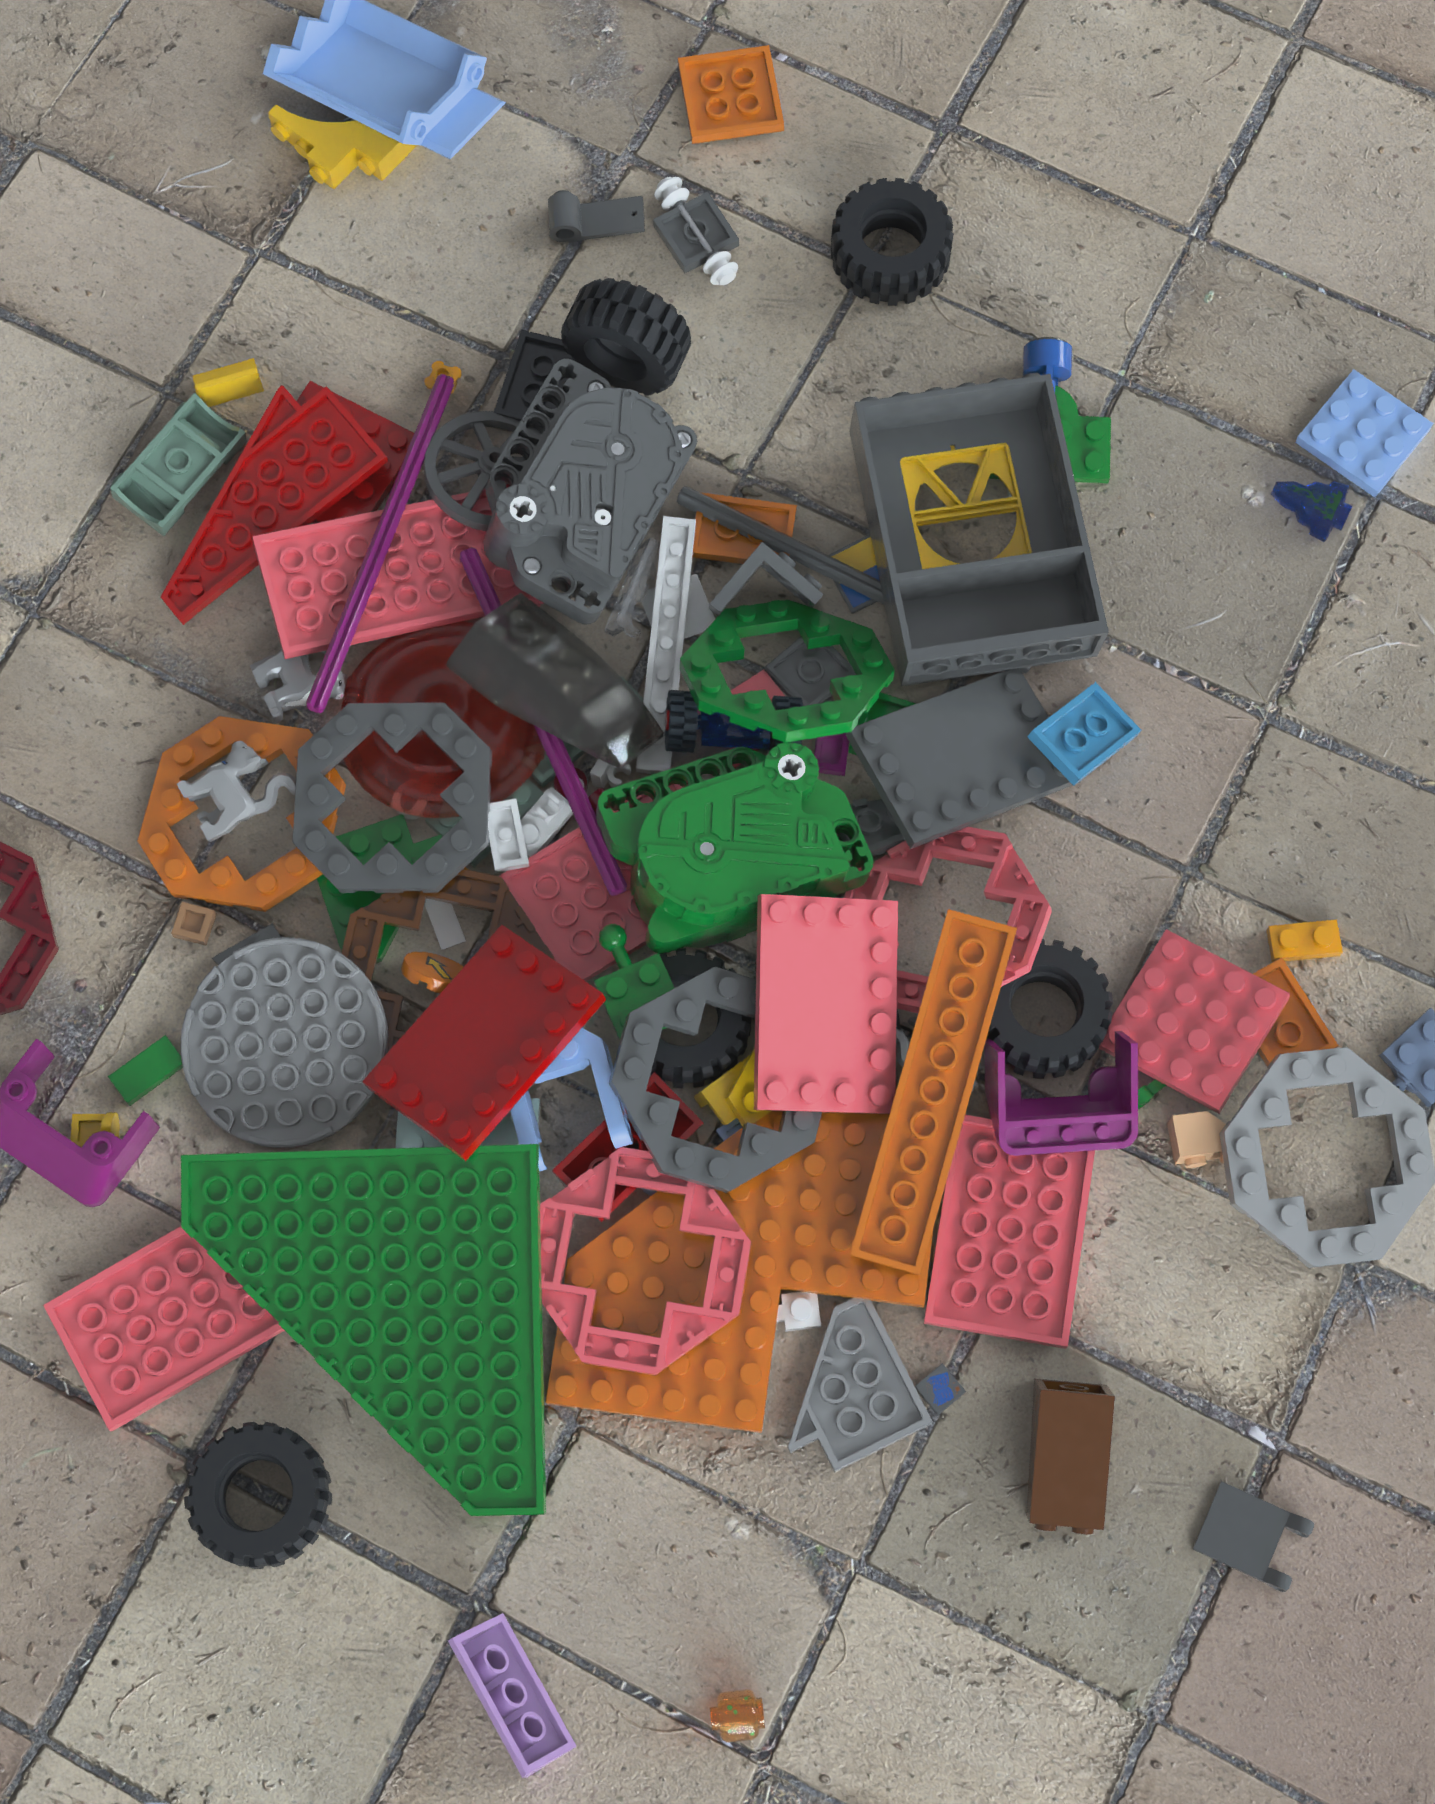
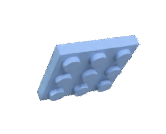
M1353 369L1299 434L1295 443L1367 493L1376 497L1430 431L1434 423Z

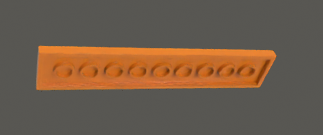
M950 909L947 910L850 1255L916 1275L921 1274L1017 931L1016 927Z

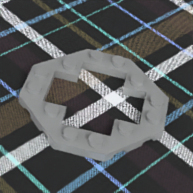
M1348 1047L1276 1055L1260 1081L1255 1083L1242 1101L1241 1107L1231 1121H1228L1219 1133L1230 1205L1241 1214H1246L1256 1222L1263 1232L1278 1244L1288 1248L1308 1268L1382 1259L1435 1183V1168L1425 1109ZM1348 1084L1353 1119L1382 1115L1387 1117L1397 1185L1365 1189L1370 1224L1308 1231L1303 1196L1269 1199L1258 1129L1292 1125L1286 1090Z

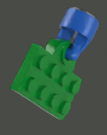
M1041 337L1029 341L1023 348V376L1030 373H1038L1040 375L1051 374L1075 482L1109 483L1111 417L1079 416L1077 404L1070 393L1058 386V382L1065 381L1071 377L1072 346L1067 341L1054 337ZM993 473L989 476V479H999Z

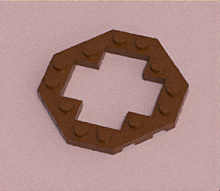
M462 869L438 893H423L422 891L384 893L371 904L350 914L341 952L353 961L372 983L385 925L419 931L426 899H432L493 912L488 939L503 925L553 960L555 959L522 907L519 906L502 877ZM377 991L387 1020L389 1052L405 1034V1032L397 1030L404 997Z

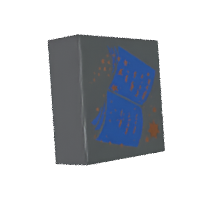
M943 1363L915 1386L917 1392L937 1416L966 1393L965 1389Z

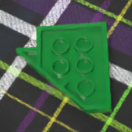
M400 814L336 836V838L363 865L388 842L413 865L442 838V835L413 843L404 815ZM322 874L317 878L342 952L350 914L371 904L384 893H375L374 891L340 893ZM385 925L376 964L384 959L400 927Z

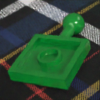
M608 924L600 931L599 942L605 950L612 952L619 970L594 980L596 989L602 992L606 998L603 1005L620 1041L626 1016L639 1007L673 990L674 985L659 953L632 964L624 947L627 941L625 930L620 925Z

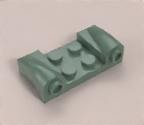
M194 393L187 401L179 405L171 420L126 471L120 473L114 479L110 488L112 497L162 536H165L185 513L184 508L206 482L223 463L227 465L247 442L246 432L222 419Z

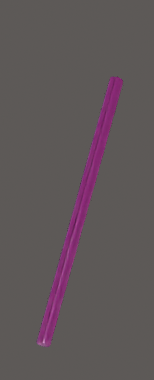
M444 374L437 376L306 701V707L310 711L322 713L325 710L424 462L427 448L436 432L454 387V379Z
M473 547L460 552V561L604 884L611 896L621 894L626 891L627 883L616 859L607 848L596 820V814L477 549Z

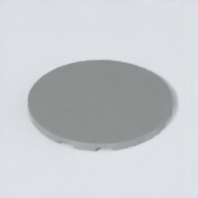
M283 937L261 940L234 951L231 956L226 958L217 967L214 966L197 987L198 990L189 1009L186 1010L182 1025V1066L192 1095L196 1097L201 1107L207 1113L206 1115L227 1133L249 1143L265 1147L294 1148L322 1141L345 1128L364 1110L372 1099L374 1093L362 1081L388 1053L386 1015L379 995L371 981L353 961L342 953L318 942L302 938Z

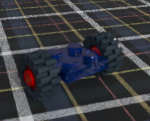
M669 690L664 731L666 751L693 753L696 746L697 729H700L701 746L768 749L770 752L778 744L784 743L772 738L773 732L759 727L752 731L729 722L730 716L719 712L709 715L699 711L690 691ZM773 696L772 704L775 710L801 707L803 706V700L801 697ZM802 740L793 741V743L802 745Z

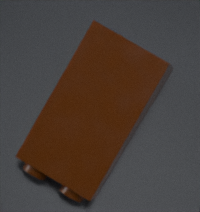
M1034 1378L1026 1516L1029 1523L1035 1524L1036 1529L1056 1531L1057 1526L1072 1527V1532L1086 1535L1094 1534V1529L1104 1530L1115 1396L1107 1385Z

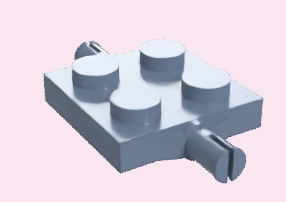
M1429 1008L1378 1055L1391 1068L1396 1078L1392 1084L1402 1092L1406 1089L1414 1093L1427 1107L1435 1103V1011Z

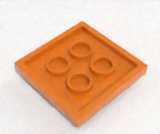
M769 45L678 58V69L692 144L784 131L783 114Z

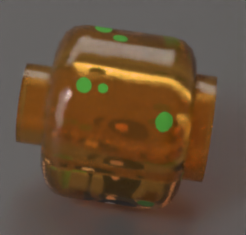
M751 1689L721 1692L717 1697V1706L710 1707L712 1730H720V1736L725 1742L754 1740L759 1735V1729H765L762 1697L756 1698L755 1693Z

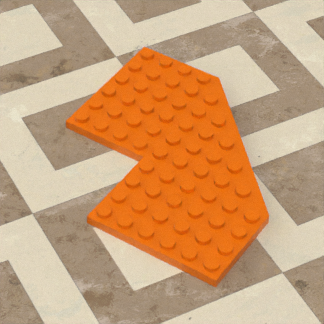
M771 1111L753 1124L778 1131L783 1111ZM822 1112L816 1139L813 1144L727 1193L714 1189L751 1241L740 1314L656 1375L583 1363L557 1326L546 1403L762 1433L781 1289L846 1298L868 1299L877 1302L924 1308L933 1231L920 1275L850 1255L890 1114ZM743 1127L714 1149L736 1155ZM657 1191L568 1258L564 1284L595 1289L597 1291L591 1326L661 1338L667 1302L703 1307L715 1237L679 1230L685 1195Z

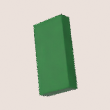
M165 1035L110 1074L108 1078L127 1104L131 1106L183 1068L181 1055Z

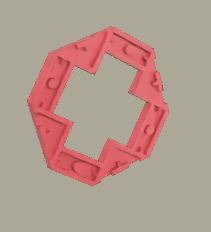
M973 827L963 828L912 849L904 841L886 850L887 855L874 861L873 868L864 885L845 892L843 898L882 900L890 880L922 886L933 857L991 868L992 871L984 889L985 897L990 900L1014 904L1007 925L1017 928L1001 987L1031 971L1052 913L1048 901L1035 884L1033 877L1022 859L1017 855L1007 835ZM897 970V1009L919 1013L928 976Z
M620 1147L593 1169L590 1168L569 1183L566 1188L540 1204L542 1304L583 1363L656 1375L740 1314L751 1241L713 1188L659 1173L651 1160L653 1157L649 1151ZM616 1184L685 1195L679 1230L715 1237L703 1307L667 1302L661 1338L591 1326L597 1291L595 1289L562 1284L574 1214L610 1219Z

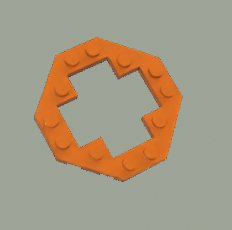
M218 716L162 753L137 841L174 898L187 900L188 898L205 900L206 903L231 907L237 905L249 907L251 910L266 912L322 875L297 847L246 881L228 855L199 873L171 829V826L199 809L194 801L191 802L188 797H183L177 786L178 782L182 780L187 781L230 753L232 744L237 741H243L247 746L253 748L257 755H260L261 759H266L268 763L284 753L297 772L298 749L313 736L309 729ZM334 767L325 777L344 796L346 784ZM338 808L322 821V824L332 834H334L338 819ZM294 812L286 817L292 828L294 825Z

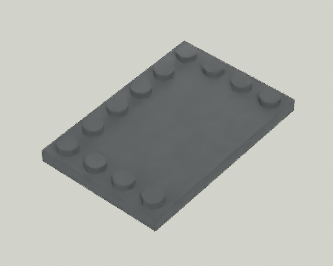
M1020 668L1006 670L857 725L852 732L846 733L847 739L910 849L1073 786L1027 737L1034 728L1049 717Z

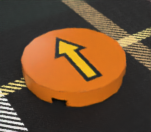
M411 952L404 957L401 971L404 977L411 983L418 985L420 980L427 983L426 989H429V991L441 993L462 970L463 966L452 959L438 954Z

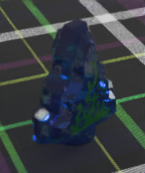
M1295 481L1276 482L1271 493L1282 507L1295 512L1297 521L1309 528L1311 536L1323 542L1327 540L1333 527L1342 530L1352 508V505L1345 503L1349 485L1336 481L1331 482L1329 485L1313 482L1307 486Z

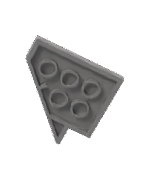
M852 1298L834 1307L788 1445V1450L792 1453L818 1440L835 1473L933 1423L871 1300Z

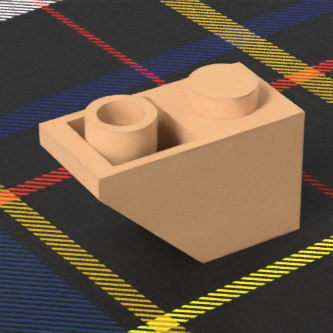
M1208 1111L1172 1115L1167 1123L1174 1164L1185 1163L1186 1168H1196L1206 1165V1160L1220 1159V1163H1224L1219 1133L1226 1124Z

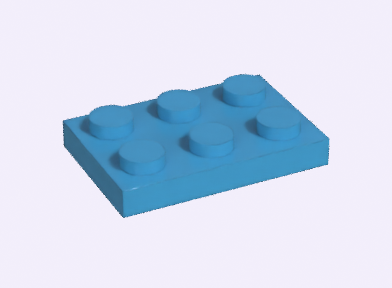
M1095 682L1034 728L1027 737L1063 776L1075 786L1137 737L1142 730Z

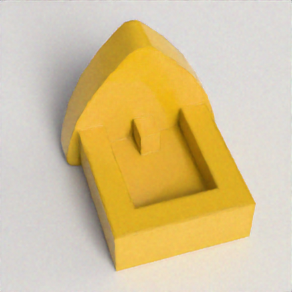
M108 1112L106 1114H72L70 1140L81 1148L87 1139L96 1132L107 1131L119 1138L120 1124L117 1112Z

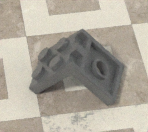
M761 542L711 601L709 609L719 616L760 567L765 569L808 607L813 608L824 594L819 591L822 585L808 573L803 577L794 569L796 563L787 554L781 551L777 555L765 543Z

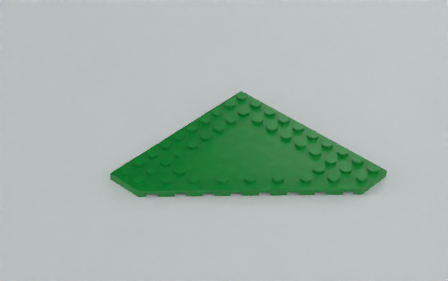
M539 1144L479 1146L467 1161H464L447 1147L181 1155V1228L208 1251L207 1254L226 1273H230L243 1286V1289L263 1309L265 1308L279 1322L278 1324L298 1344H301L315 1358L314 1360L334 1380H337L351 1394V1397L371 1417L373 1416L387 1430V1433L407 1453H410L444 1490L446 1489L461 1504L460 1506L470 1516L546 1514Z

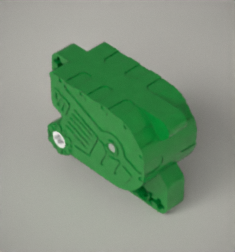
M784 742L772 748L767 756L747 747H736L602 792L598 799L596 820L610 854L617 860L632 865L630 878L631 896L633 895L640 917L648 926L645 940L650 950L663 954L683 947L705 948L706 946L725 941L730 942L744 937L748 933L757 931L758 895L760 894L837 898L838 894L864 885L873 868L872 854L845 793L838 787L817 778L819 773L818 762L808 747L793 742ZM740 763L746 767L736 770L733 765ZM711 774L714 778L703 780L701 775ZM678 784L683 788L673 792L668 786ZM644 794L651 797L653 801L642 803L636 797ZM836 833L846 834L850 841H840Z

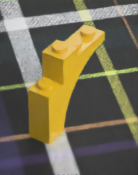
M277 104L268 112L272 133L280 141L284 142L286 140L292 144L296 151L308 160L310 175L318 183H326L332 189H335L357 166L369 176L373 174L383 181L417 146L402 144L356 120L322 122L306 119L286 111Z

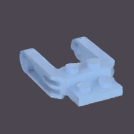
M583 1026L534 1083L538 1084L581 1071L591 1065L607 1127L615 1149L633 1144L626 1110L619 1097L614 1094L609 1085L613 1069L609 1048L602 1038L585 1030ZM527 1090L510 1111L519 1144H539L542 1142L529 1090ZM539 1145V1172H540V1171L547 1170L548 1168H547V1166L545 1165V1163H544V1161H543V1157H542V1153H541V1149H540V1145Z

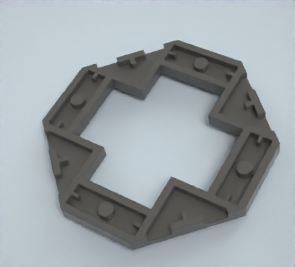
M348 703L298 749L292 842L340 893H355V891H374L375 893L422 891L423 893H438L488 846L492 751L445 703ZM422 730L464 772L440 794L441 798L462 819L413 865L390 842L363 865L322 824V821L346 800L325 775L373 731L397 753Z
M713 967L630 1012L626 1016L609 1085L614 1094L621 1100L628 1113V1119L640 1140L644 1141L653 1157L651 1160L659 1173L727 1193L813 1144L816 1139L822 1112L783 1111L778 1131L747 1122L743 1126L736 1155L671 1136L680 1101L646 1091L662 1028L666 1027L695 1036L698 1034L705 1003L755 1019L756 979Z

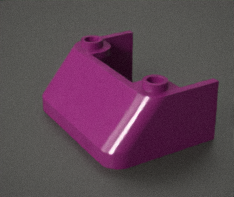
M1115 1031V1066L1100 1067L1090 1075L1088 1095L1021 1099V1086L1018 1080L1012 1075L1005 1073V1051L992 1039H986L984 1046L985 1095L996 1141L1004 1152L1009 1155L1020 1156L1122 1149L1130 1146L1136 1140L1138 1135V1043L1124 1032Z
M35 1039L0 1087V1148L86 1207L100 1206L109 1198L160 1127L148 1113L143 1111L122 1140L110 1132L100 1131L91 1135L81 1148L27 1111L37 1095L35 1083L55 1058L41 1041Z

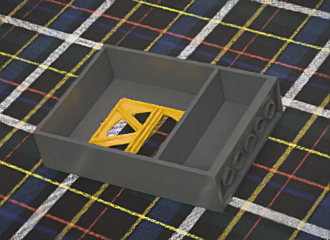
M1030 373L1018 379L997 378L989 383L976 385L975 383L968 382L956 388L943 389L941 387H933L921 393L899 392L892 397L880 399L877 397H866L859 402H855L849 432L901 687L1097 657L1109 631L1051 374L1040 375L1038 373ZM953 463H970L979 466L965 504L934 473L935 470ZM990 474H995L1005 484L1012 497L981 501ZM926 484L947 507L915 511V499L920 486ZM1016 512V526L1012 539L1000 554L989 560L962 564L949 561L929 547L918 529V526Z

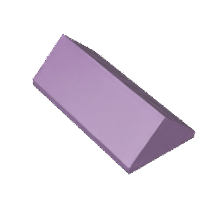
M503 1613L448 1640L522 1778H527L577 1747Z

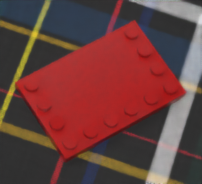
M501 925L362 1082L369 1090L464 1161H467L606 1001V998L598 989Z

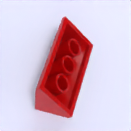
M655 1072L650 1076L646 1089L647 1092L680 1101L671 1136L687 1140L704 1122ZM606 1119L552 1170L565 1188L573 1180L590 1168L593 1169L617 1150L611 1140ZM628 1119L633 1144L623 1147L649 1151ZM616 1184L611 1213L637 1187ZM595 1217V1218H597L600 1222H602L603 1220H605L604 1218Z

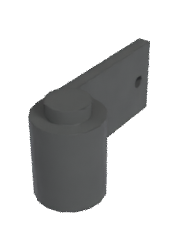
M560 190L548 199L549 236L557 242H574L645 232L643 196L580 204L576 195L566 190Z

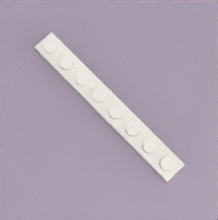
M663 516L636 766L637 773L656 774L671 768L672 751L665 750L666 701L669 690H679V666L683 652L696 519Z

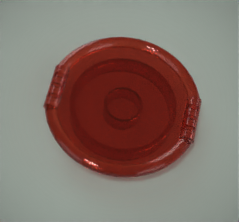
M461 621L392 636L371 650L354 669L351 676L347 677L341 710L348 703H445L492 751L490 803L502 801L513 794L530 778L540 762L545 758L546 751L490 627ZM520 645L552 716L554 698L551 695L547 679L535 659ZM422 730L397 753L373 731L343 758L348 770L359 785L384 805L402 813L424 818L460 817L441 798L440 794L464 772Z

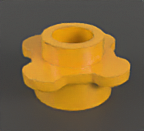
M435 361L431 366L432 372L430 376L424 380L425 386L428 389H433L437 376L444 374L454 379L452 394L457 386V379L462 376L460 368L457 366L449 367L444 365L442 361Z

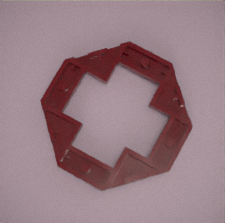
M0 842V882L14 888L0 910V920L25 932L0 973V1015H4L24 1008L57 954L59 947L36 861L32 857Z

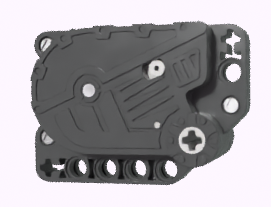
M571 359L559 360L553 366L491 470L485 488L492 511V517L483 540L485 555L496 566L510 570L513 582L520 590L578 623L587 625L596 622L606 608L625 571L630 566L641 543L646 538L666 499L688 463L698 442L695 431L685 425L674 426L672 418L663 407L638 394L637 391L611 388L605 378ZM567 378L563 388L558 387L559 381ZM549 401L556 406V408L549 409L545 407L542 402ZM527 428H536L541 434L533 435L528 432ZM520 454L526 461H516L511 455ZM495 481H506L510 487L501 488L496 485ZM554 584L565 593L556 592L551 585Z

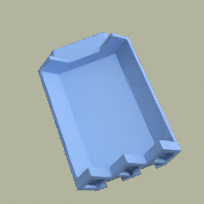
M325 0L319 19L299 16L292 45L271 44L263 71L264 75L402 144L422 145L448 159H451L506 103L477 89L484 74L486 57L366 0Z

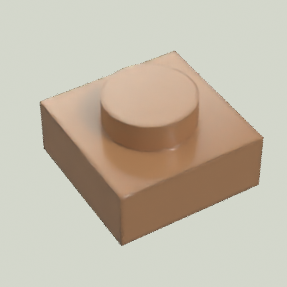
M181 902L171 934L174 938L206 946L217 913L213 909Z

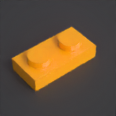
M1337 919L1268 926L1266 930L1272 963L1280 958H1283L1284 961L1336 957L1343 953Z

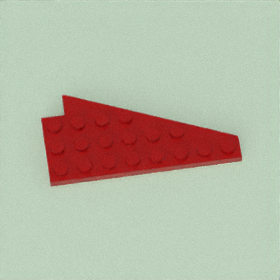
M283 385L276 391L160 596L183 625L259 565L252 536L309 525L389 461L383 451L327 386L302 406L299 405Z

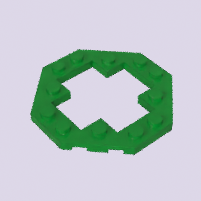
M788 599L724 609L681 656L679 666L699 711L709 715L719 712L730 716L729 722L755 731L757 727L773 732L772 738L785 743L852 732L858 725V719L863 712L867 713L878 700L880 691L884 687H888L893 681L895 670L873 629ZM798 630L808 649L840 644L856 674L830 679L829 690L835 701L775 710L766 690L748 691L732 695L717 663L744 659L745 648L740 638Z

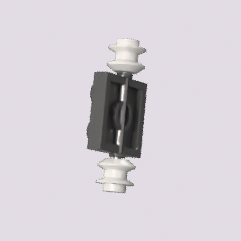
M666 177L662 179L657 185L654 196L657 200H663L661 206L663 210L668 212L653 219L654 228L684 274L704 264L703 271L706 274H712L710 282L713 285L729 284L736 277L738 270L737 263L729 262L731 259L729 251L739 246L738 236L708 192L686 202L689 197V190L681 188V178Z

